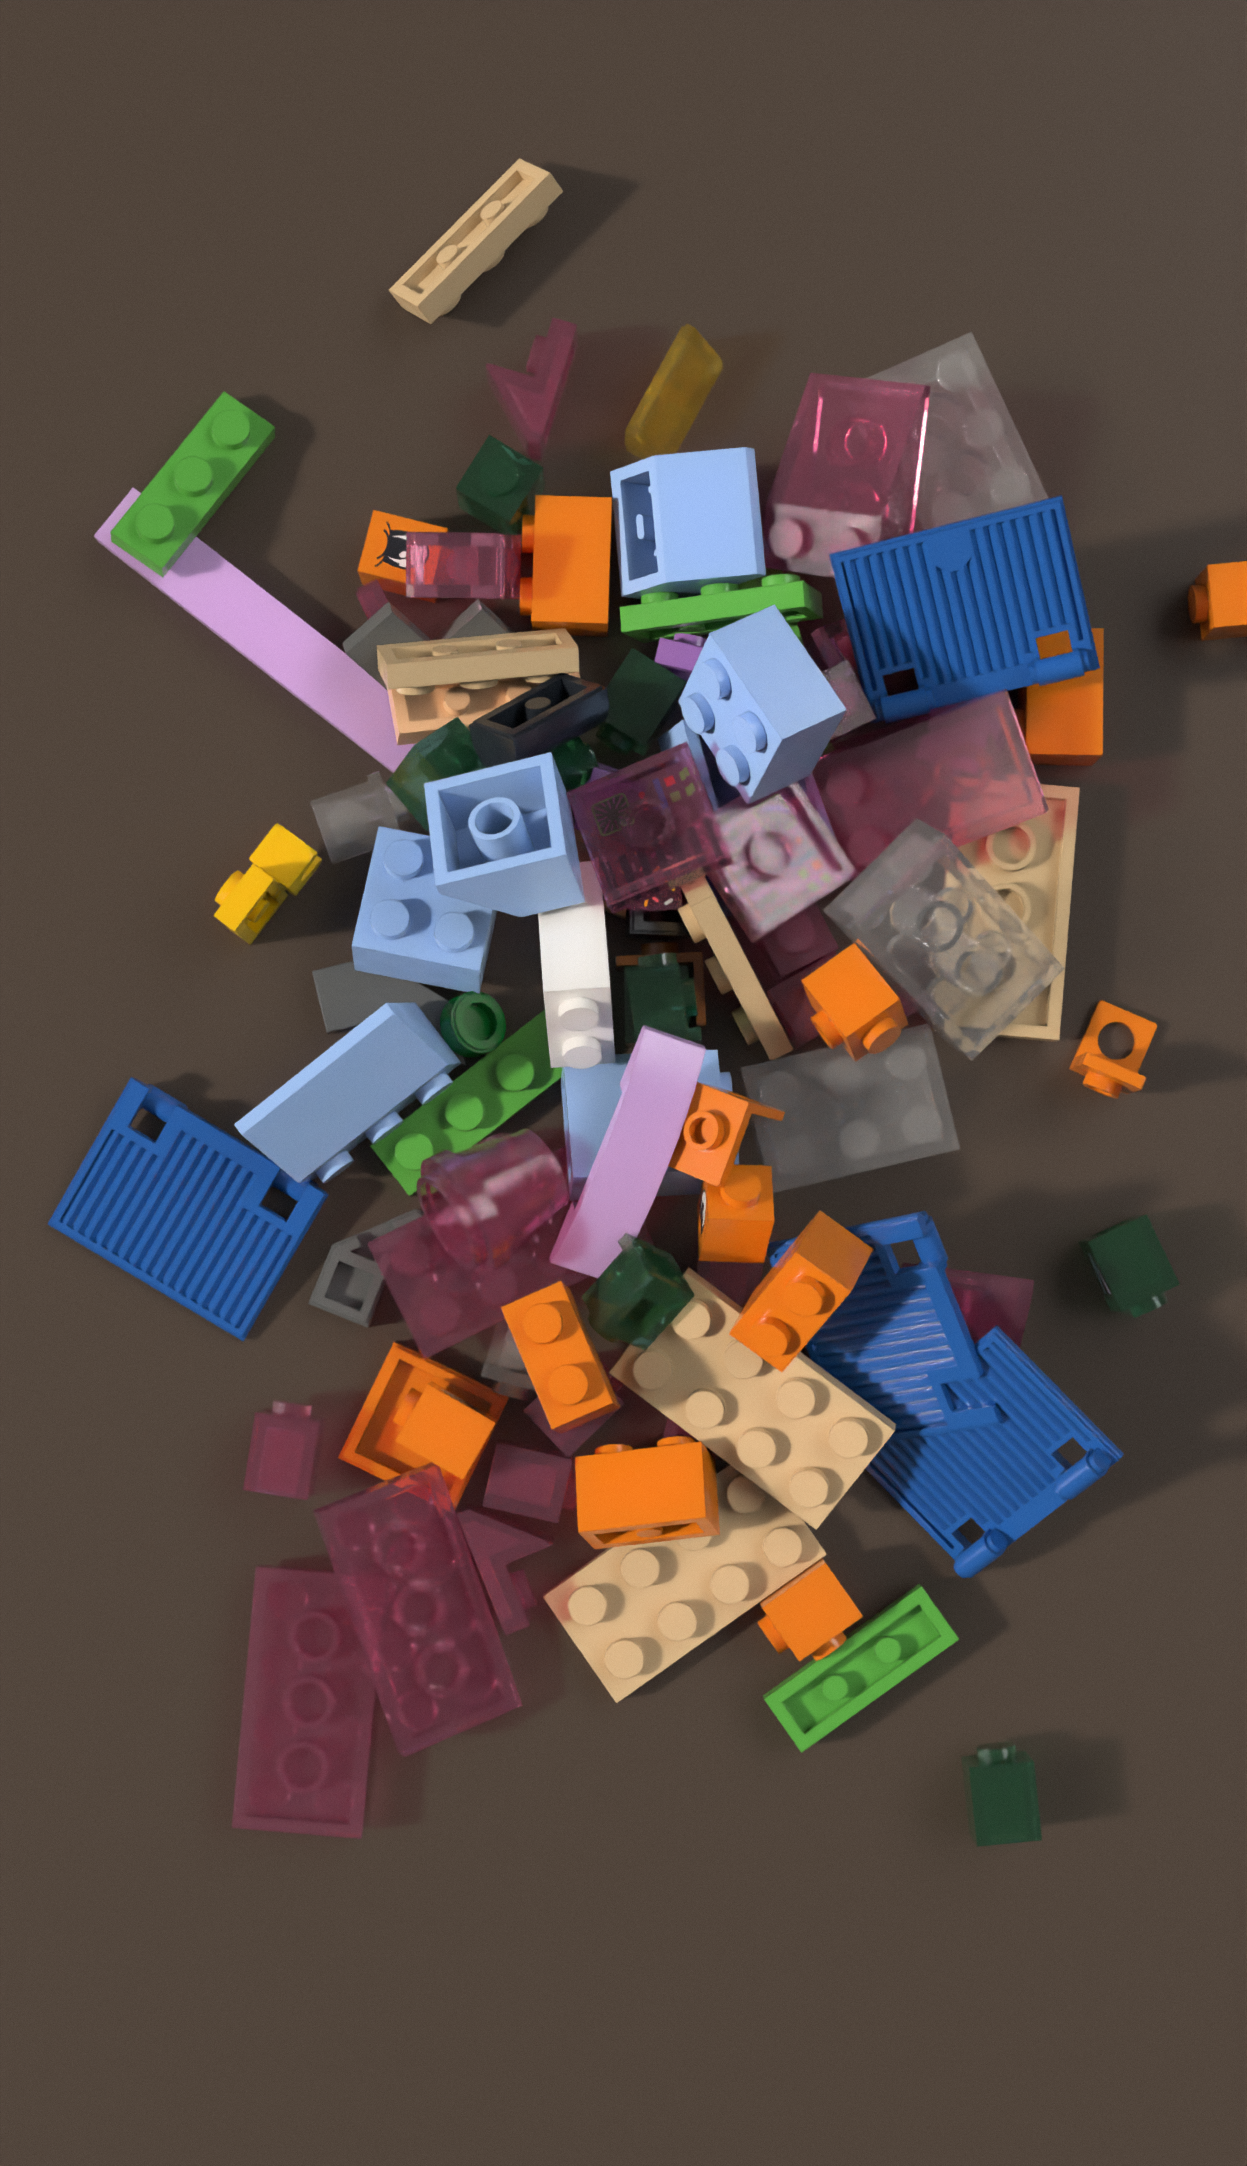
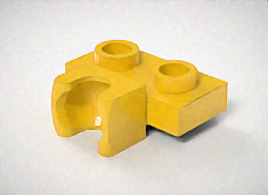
M276 823L249 857L253 864L245 874L239 870L235 871L223 884L215 898V902L221 906L213 916L251 945L288 896L285 890L296 896L321 864L322 859L317 856L318 853L282 825Z

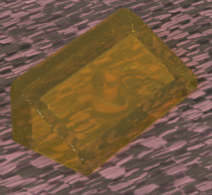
M687 323L685 327H681L625 429L626 451L641 459L654 455L677 453L722 371L723 363L721 358L695 327Z

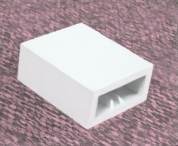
M600 860L579 862L585 902L538 913L543 994L551 1068L572 1067L585 1069L597 1064L615 1063Z

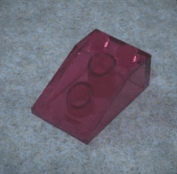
M810 373L766 503L763 531L765 568L835 578L829 556L830 553L914 532L931 385Z
M1007 688L832 744L823 751L812 771L852 883L911 866L1045 814L1049 810Z

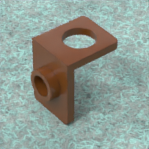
M656 942L640 945L641 955L616 956L617 972L691 968L695 1030H705L706 1010L702 952L679 953V945L676 942Z

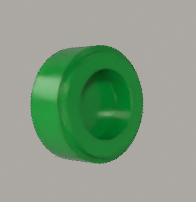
M470 991L451 999L444 1006L440 1017V1029L445 1042L451 1050L460 1056L474 1058L495 1050L501 1044L506 1032V1020L500 1005L494 998L484 992L476 993Z

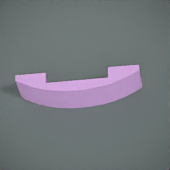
M643 1025L620 1081L622 1094L578 1202L572 1201L549 1257L550 1263L608 1282L612 1281L640 1232L672 1158L698 1081L706 1051L705 1046Z

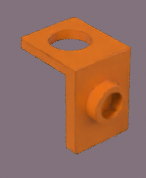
M1100 1000L1097 1002L1069 1069L1085 1076L1082 1083L1085 1087L1111 1098L1118 1099L1121 1092L1130 1094L1142 1090L1147 1077L1138 1074V1071L1154 1036L1157 1024ZM1109 1023H1121L1127 1026L1133 1034V1049L1123 1059L1115 1060L1108 1058L1099 1048V1033Z
M697 1082L685 1122L668 1166L712 1185L725 1187L751 1115L756 1114L782 1121L785 1112L733 1091Z

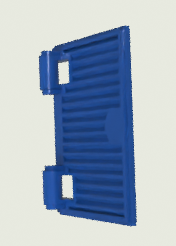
M1062 495L829 554L871 723L885 721L887 724L931 713V709L1030 685L1039 684L1040 687L1085 676L1084 672L1100 668ZM1068 630L1073 652L1040 659L1036 638ZM914 668L918 689L888 696L883 675Z
M131 1077L50 1218L48 1225L241 1341H244L329 1194L319 1188V1184L312 1180L301 1183L296 1182L267 1156L188 1110V1106L152 1084H145L137 1078ZM140 1109H144L166 1122L156 1141L131 1127ZM271 1187H275L298 1201L288 1220L262 1205Z
M920 1211L844 1227L874 1250L850 1294L805 1345L811 1360L896 1424L895 1432L887 1442L1002 1424L1001 1410L995 1401L991 1400L985 1404L978 1402L972 1406L963 1405L954 1409L949 1388L944 1384L979 1378L984 1372L981 1367L980 1357L975 1352V1344L946 1275L945 1269L948 1266V1256L932 1216L927 1215L926 1211ZM797 1237L768 1244L766 1253L772 1268ZM913 1240L921 1261L918 1265L900 1268L890 1244Z
M997 1325L975 1343V1352L980 1357L983 1375L979 1378L944 1384L949 1388L954 1409L963 1405L972 1406L978 1402L985 1404L993 1400L1000 1408L1003 1423L994 1426L886 1442L865 1468L955 1560L954 1570L962 1578H972L1000 1557L1009 1545L1068 1499L1076 1498L1103 1477L1108 1469L1119 1461L1124 1454ZM1072 1437L1087 1451L1083 1458L1073 1466L1057 1450ZM970 1518L985 1531L982 1537L973 1544L958 1530Z

